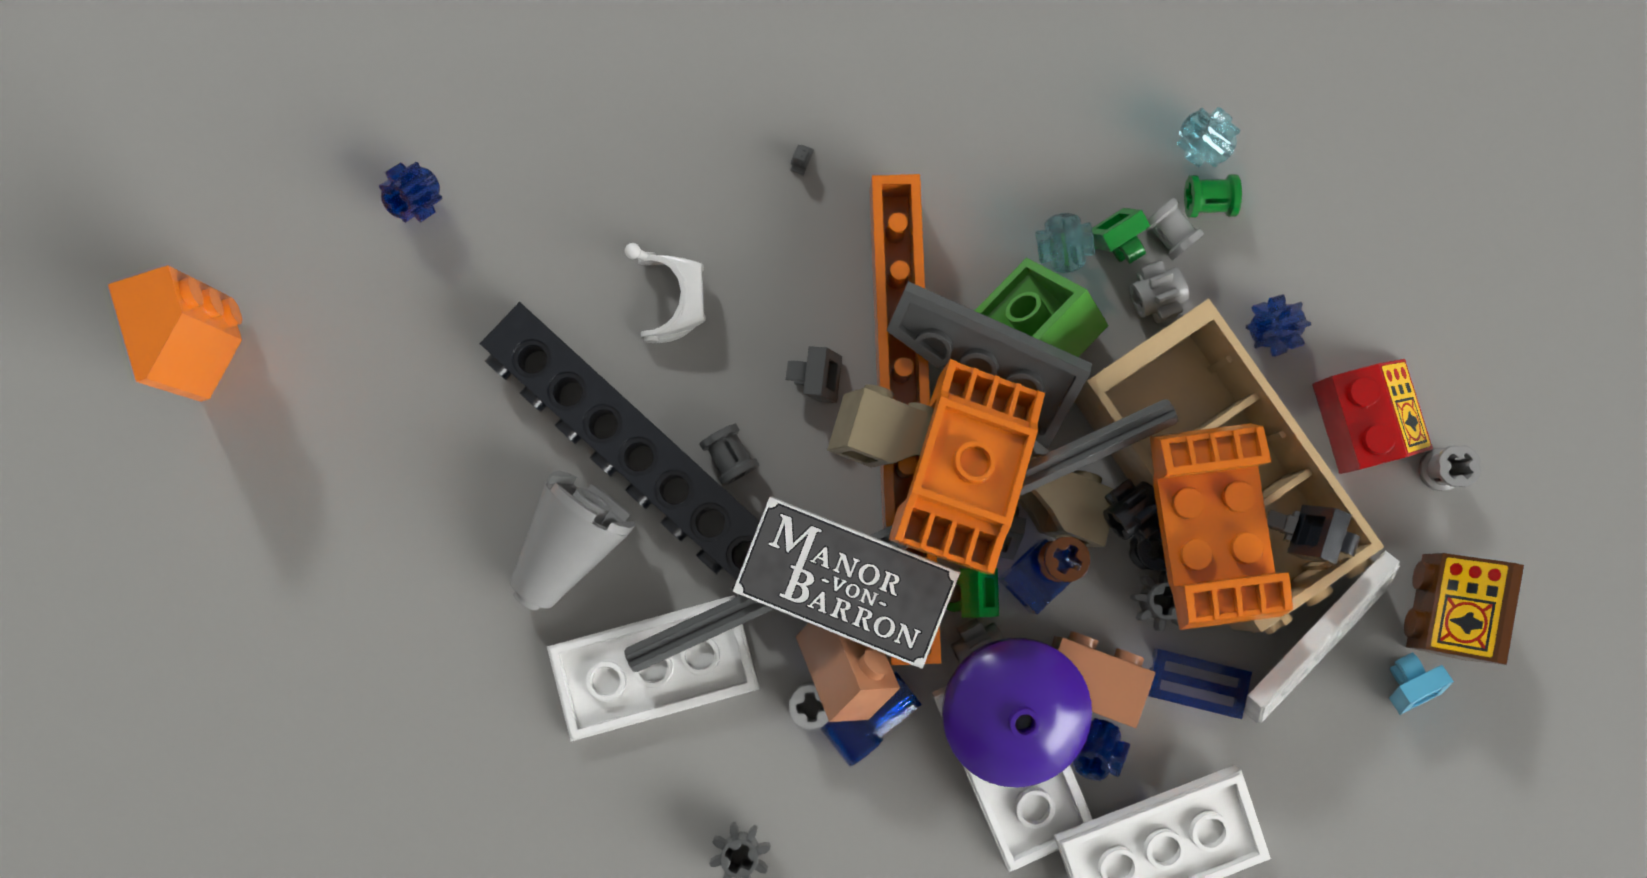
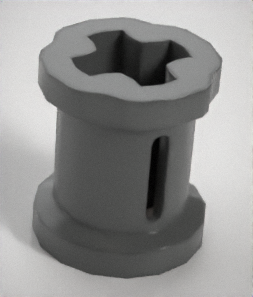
M736 423L718 430L699 443L703 451H709L722 474L719 478L722 486L740 479L760 466L757 459H751L737 435L740 429Z

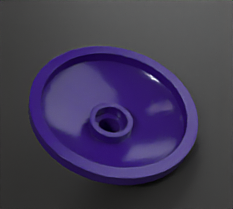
M1028 638L1001 639L975 650L961 662L952 674L942 702L944 733L957 759L967 770L980 779L1004 787L1018 788L1037 785L1064 771L1082 750L1090 731L1092 719L1090 693L1078 668L1068 657L1053 646ZM1025 714L1031 716L1032 720L1027 728L1018 729L1015 727L1018 717Z

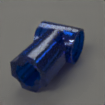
M894 671V675L900 689L869 720L828 721L820 728L849 767L870 754L884 740L883 736L900 724L922 705L896 671Z

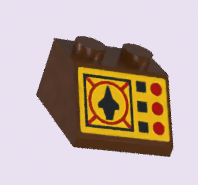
M1447 553L1422 554V560L1418 562L1413 572L1412 584L1414 589H1416L1413 608L1408 611L1404 621V634L1407 636L1406 648L1459 660L1507 665L1524 565Z

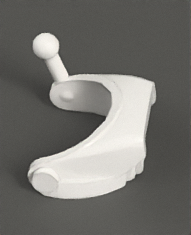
M636 243L626 245L624 249L625 255L629 259L638 258V264L667 265L678 278L681 290L679 305L673 317L659 328L640 332L641 338H644L645 343H665L680 339L696 326L706 321L702 274L704 265L702 263L681 257L645 252Z

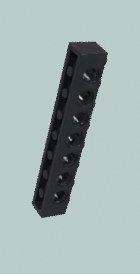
M519 301L480 342V345L490 353L485 362L505 380L513 374L523 383L525 387L520 394L539 412H542L548 406L560 418L555 426L574 444H577L581 439L586 441L595 450L589 458L610 477L616 471L623 475L630 482L625 491L642 507L647 509L653 503L666 516L660 523L679 541L682 542L688 535L702 549L696 556L715 574H718L724 568L737 580L741 569L734 562V551L742 543H752L760 521ZM536 351L545 352L547 356L545 367L540 372L527 373L525 362L528 356ZM569 383H579L582 387L580 400L574 405L563 406L560 402L562 388ZM606 414L616 416L618 426L615 433L605 439L597 438L594 432V425L597 419ZM640 446L651 448L653 452L651 465L646 470L633 471L629 465L631 452ZM674 478L686 480L689 486L687 498L679 504H670L664 497L665 485ZM709 510L721 512L725 519L724 529L715 537H706L699 530V519L703 513Z

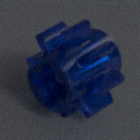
M400 162L385 172L388 180L380 184L379 189L382 190V203L391 215L402 219L405 223L415 217L421 223L436 213L433 205L441 201L442 196L439 194V182L429 169L421 167L418 162H414L406 168Z
M1284 294L1270 297L1268 303L1262 302L1253 305L1251 308L1255 316L1252 318L1251 323L1246 325V329L1250 330V334L1255 341L1253 347L1255 349L1262 346L1270 347L1272 357L1287 353L1288 348L1295 349L1303 346L1305 342L1301 335L1306 327L1311 326V322L1306 320L1305 314L1301 310L1303 303L1286 304Z
M1094 718L1091 721L1087 740L1073 761L1077 773L1084 778L1095 781L1105 779L1109 773L1116 777L1120 776L1130 749V743L1121 741V733L1118 726L1098 718Z

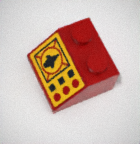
M1405 359L1366 366L1333 375L1312 384L1339 474L1369 468L1433 449Z

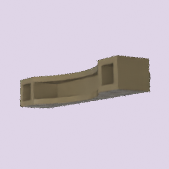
M867 384L864 388L843 395L827 451L871 468L893 464L911 456H920L934 408L916 402H911L907 405L893 399L894 393L889 389ZM1035 454L1034 456L1031 455L1030 461L1044 454ZM1076 470L1019 496L1018 502L1028 513L1039 533L1054 539L1073 537L1079 539L1086 547H1105L1110 529L1103 515V511L1110 506L1105 496L1114 489L1101 484V476L1087 471Z

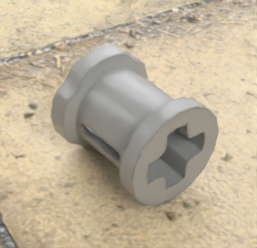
M1176 198L1170 200L1148 219L1150 227L1146 229V231L1152 230L1169 250L1168 256L1172 261L1205 234L1200 228L1195 229L1177 208L1179 202Z
M1453 445L1445 449L1430 450L1422 457L1419 463L1420 478L1432 490L1444 491L1458 486L1468 487L1475 483L1481 475V459L1475 450L1466 445Z
M814 682L800 684L791 695L789 712L791 719L796 725L803 729L815 730L823 727L829 720L823 707L817 709V717L808 718L806 710H798L797 704L804 702L806 693H815L816 700L821 701Z

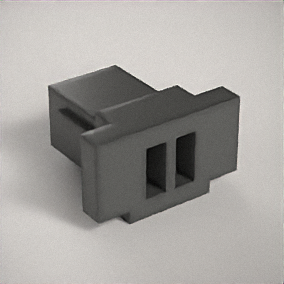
M798 144L791 160V171L804 176L814 149Z
M1269 510L1267 514L1268 527L1285 534L1283 541L1289 542L1292 539L1301 512L1295 510L1292 515H1285Z

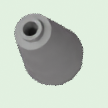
M555 471L547 479L510 581V585L515 591L513 594L514 598L531 610H538L540 607L548 609L555 605L619 545L635 527V522H627L631 514L619 502L593 484H590L587 489L573 485L577 476L570 473Z

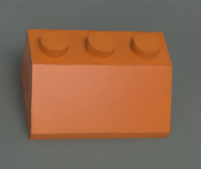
M169 265L108 284L136 382L199 402L210 399L242 341L238 325L242 324V315L236 301L232 297Z

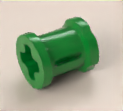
M1229 174L1226 179L1200 180L1197 175L1188 176L1184 187V205L1187 217L1196 218L1199 213L1225 212L1228 217H1236L1239 214L1242 203V185L1239 175Z

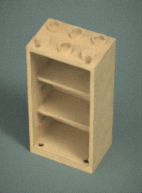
M1209 298L1101 370L1083 385L1074 402L1094 431L1163 399H1168L1173 405L1178 416V422L1151 436L1249 423L1263 426L1271 459L1270 463L1258 466L1266 517L1269 510L1292 515L1295 510L1300 512L1302 505L1333 507L1352 515L1347 531L1361 537L1355 557L1340 552L1336 564L1305 560L1287 553L1290 541H1283L1285 534L1268 527L1275 573L1289 572L1293 610L1303 603H1306L1307 606H1312L1327 598L1334 591L1331 587L1332 583L1344 575L1347 578H1352L1364 572L1365 568L1374 563L1371 556L1384 548L1382 542ZM1150 436L1111 454L1134 486L1142 481L1153 486L1154 469ZM1289 612L1282 617L1230 623L1229 626L1232 630L1250 631L1252 633H1262L1265 631L1269 635L1282 626L1289 624L1293 617Z

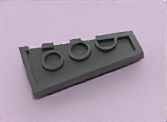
M909 281L886 330L937 368L945 367L948 361L952 359L994 376H1000V378L1044 392L1045 396L1038 420V432L1035 440L1047 449L1090 375L1092 363Z

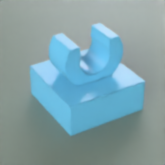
M1412 652L1396 660V665L1390 667L1393 677L1400 686L1389 699L1399 715L1443 694L1454 681L1443 665L1425 672L1421 661Z

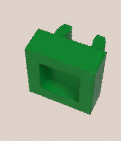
M1122 208L1085 232L1093 249L1113 252L1119 262L1126 259L1131 264L1146 254L1141 241L1136 235L1149 228L1150 224L1142 210Z
M960 568V575L956 584L961 587V600L949 602L946 609L951 612H961L962 618L999 616L998 568L995 569L994 574H985L970 568Z

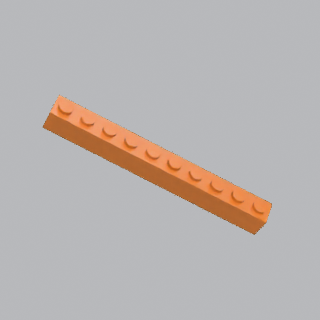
M920 174L872 175L869 194L877 386L889 389L894 393L893 399L907 405L911 402H916L929 406L928 361L886 331L908 281L925 289ZM911 456L893 464L880 466L883 529L893 525L897 508L907 499L919 456ZM910 547L905 549L907 551H910L912 553H915L917 555L937 562L936 556L921 552ZM940 626L925 664H941ZM888 655L890 665H911Z

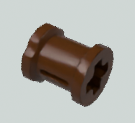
M1060 537L1054 541L1046 542L1041 547L1037 561L1040 565L1041 573L1048 580L1054 582H1073L1082 578L1088 571L1090 553L1086 545L1079 539ZM1069 549L1068 559L1073 562L1072 568H1064L1058 571L1059 561L1053 557L1054 552Z

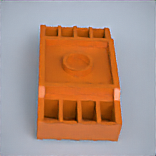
M950 359L938 377L929 404L930 407L934 408L907 499L897 508L889 540L985 574H994L1004 540L1013 521L1034 447L1045 393Z
M1249 423L1150 436L1154 469V493L1168 584L1173 594L1179 630L1282 617L1292 611L1293 602L1289 572L1275 573L1258 466L1271 462L1264 427Z

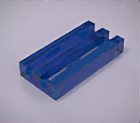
M1154 648L1152 655L1154 661L1149 670L1156 673L1148 693L1149 697L1238 719L1243 718L1252 672ZM1169 661L1239 679L1237 688L1164 670L1165 662ZM1161 680L1234 697L1233 707L1160 689Z

